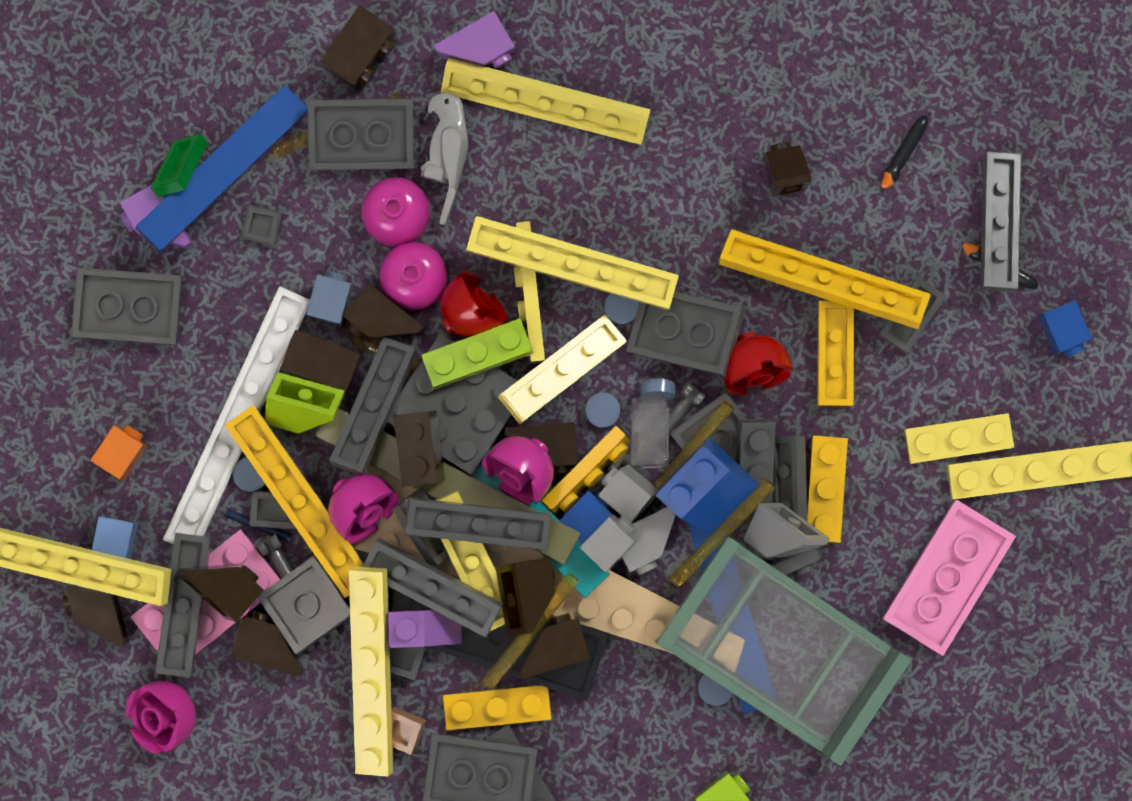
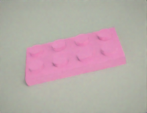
M955 499L882 619L943 656L1016 536Z
M242 529L209 555L208 566L233 565L241 567L245 565L259 577L256 583L264 591L280 580V577ZM258 598L253 602V604L247 609V611L242 615L240 619H242L244 615H247L250 611H252L261 603ZM204 599L196 654L237 623L226 620ZM147 603L133 614L131 619L158 652L165 605L158 606Z

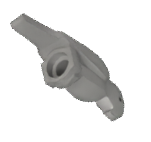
M440 93L431 99L428 106V112L430 114L435 113L440 122L433 132L429 148V161L421 166L420 177L442 184H447L449 181V188L439 221L441 225L445 226L458 193L467 159L469 140L464 106L461 99L452 94Z

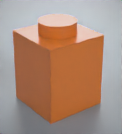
M128 424L123 429L113 425L90 461L119 480L125 481L148 445L141 441L144 435Z

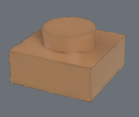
M394 707L391 709L392 747L412 755L417 749L426 720Z

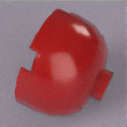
M464 270L446 286L441 296V312L444 316L442 324L450 334H458L464 339L506 324L503 322L508 319L503 305L492 292L490 298L478 285L483 280L471 271Z
M748 332L738 336L729 358L727 376L723 377L729 394L744 396L748 395L745 390L748 387L763 385V390L778 386L791 376L789 370L794 372V368L787 350L778 340L767 335L756 336L755 332Z

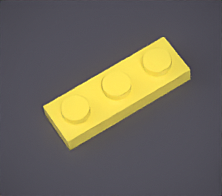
M1009 413L904 430L910 464L1014 448Z

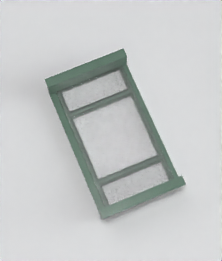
M726 535L723 539L724 541L662 634L654 641L657 645L666 651H670L841 766L911 662V659Z

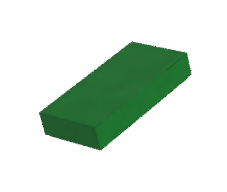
M202 134L173 142L151 187V190L157 197L186 189L208 144Z

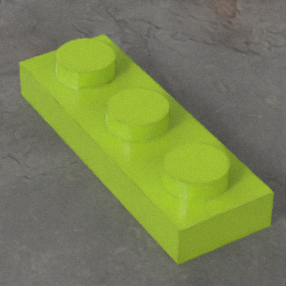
M521 318L486 332L422 354L421 356L433 388L436 390L533 354V350Z

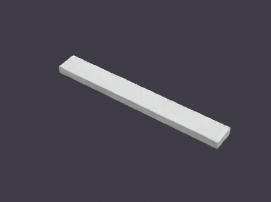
M279 286L163 538L164 541L174 544L175 533L205 535L233 474L234 467L243 452L225 427V424L252 405H255L261 413L266 402V396L277 372L281 370L280 367L295 330L299 331L310 303L309 299Z

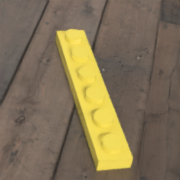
M448 58L441 93L452 94L462 99L640 145L643 142L650 109L453 58Z
M479 216L475 217L466 251L665 310L670 309L679 275Z
M1132 441L947 465L951 500L1132 476Z
M0 528V567L158 606L168 603L171 577L170 568Z
M352 567L349 570L355 774L389 777L393 773L387 569Z

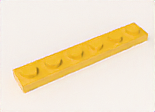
M732 229L719 261V265L918 330L931 295Z
M252 405L226 423L225 427L344 598H347L349 596V570L352 567H362L364 561L352 544L347 540L345 541L338 534L330 521L327 508L255 405Z

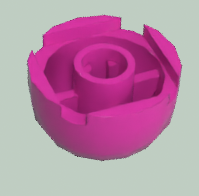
M401 177L386 178L375 183L366 193L361 206L362 221L368 234L377 242L390 247H397L400 244L417 241L426 231L430 221V204L424 191L414 182Z
M418 242L400 244L390 250L381 262L378 275L380 287L384 295L399 308L408 311L426 310L440 300L448 281L446 263L439 252L427 244Z
M510 436L493 446L482 460V466L487 476L491 478L495 474L501 481L498 488L506 495L525 505H530L533 500L535 504L539 503L552 484L554 474L553 463L548 455V448L538 439Z
M372 474L355 475L351 478L344 477L333 487L334 493L330 498L328 508L329 518L338 534L350 544H355L368 538L379 529L375 523L382 516L386 520L394 513L392 508L399 503L400 497L381 477Z
M167 681L151 682L132 691L127 699L126 719L132 717L135 727L130 731L141 747L151 753L168 752L187 741L195 728V706L188 693L175 683Z

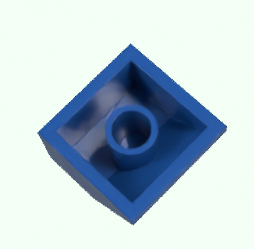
M708 436L660 485L656 496L680 519L712 534L759 486V483Z

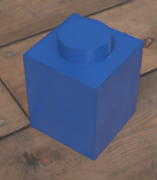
M1076 300L1038 316L1054 355L1063 351L1065 357L1083 351L1085 350L1083 343L1092 339Z
M588 491L559 520L562 524L581 533L578 540L582 544L608 517L613 515L609 511L611 506L598 496L600 494L599 491L595 495Z

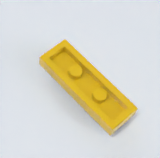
M818 301L817 406H853L854 308L832 301Z
M615 426L542 501L557 515L561 511L564 513L569 511L578 502L579 497L577 495L586 486L589 488L594 486L604 475L602 470L611 461L616 463L626 454L629 449L627 445L631 440Z
M812 436L807 522L830 538L828 542L841 543L848 438Z
M541 685L443 695L446 730L551 720L549 690Z

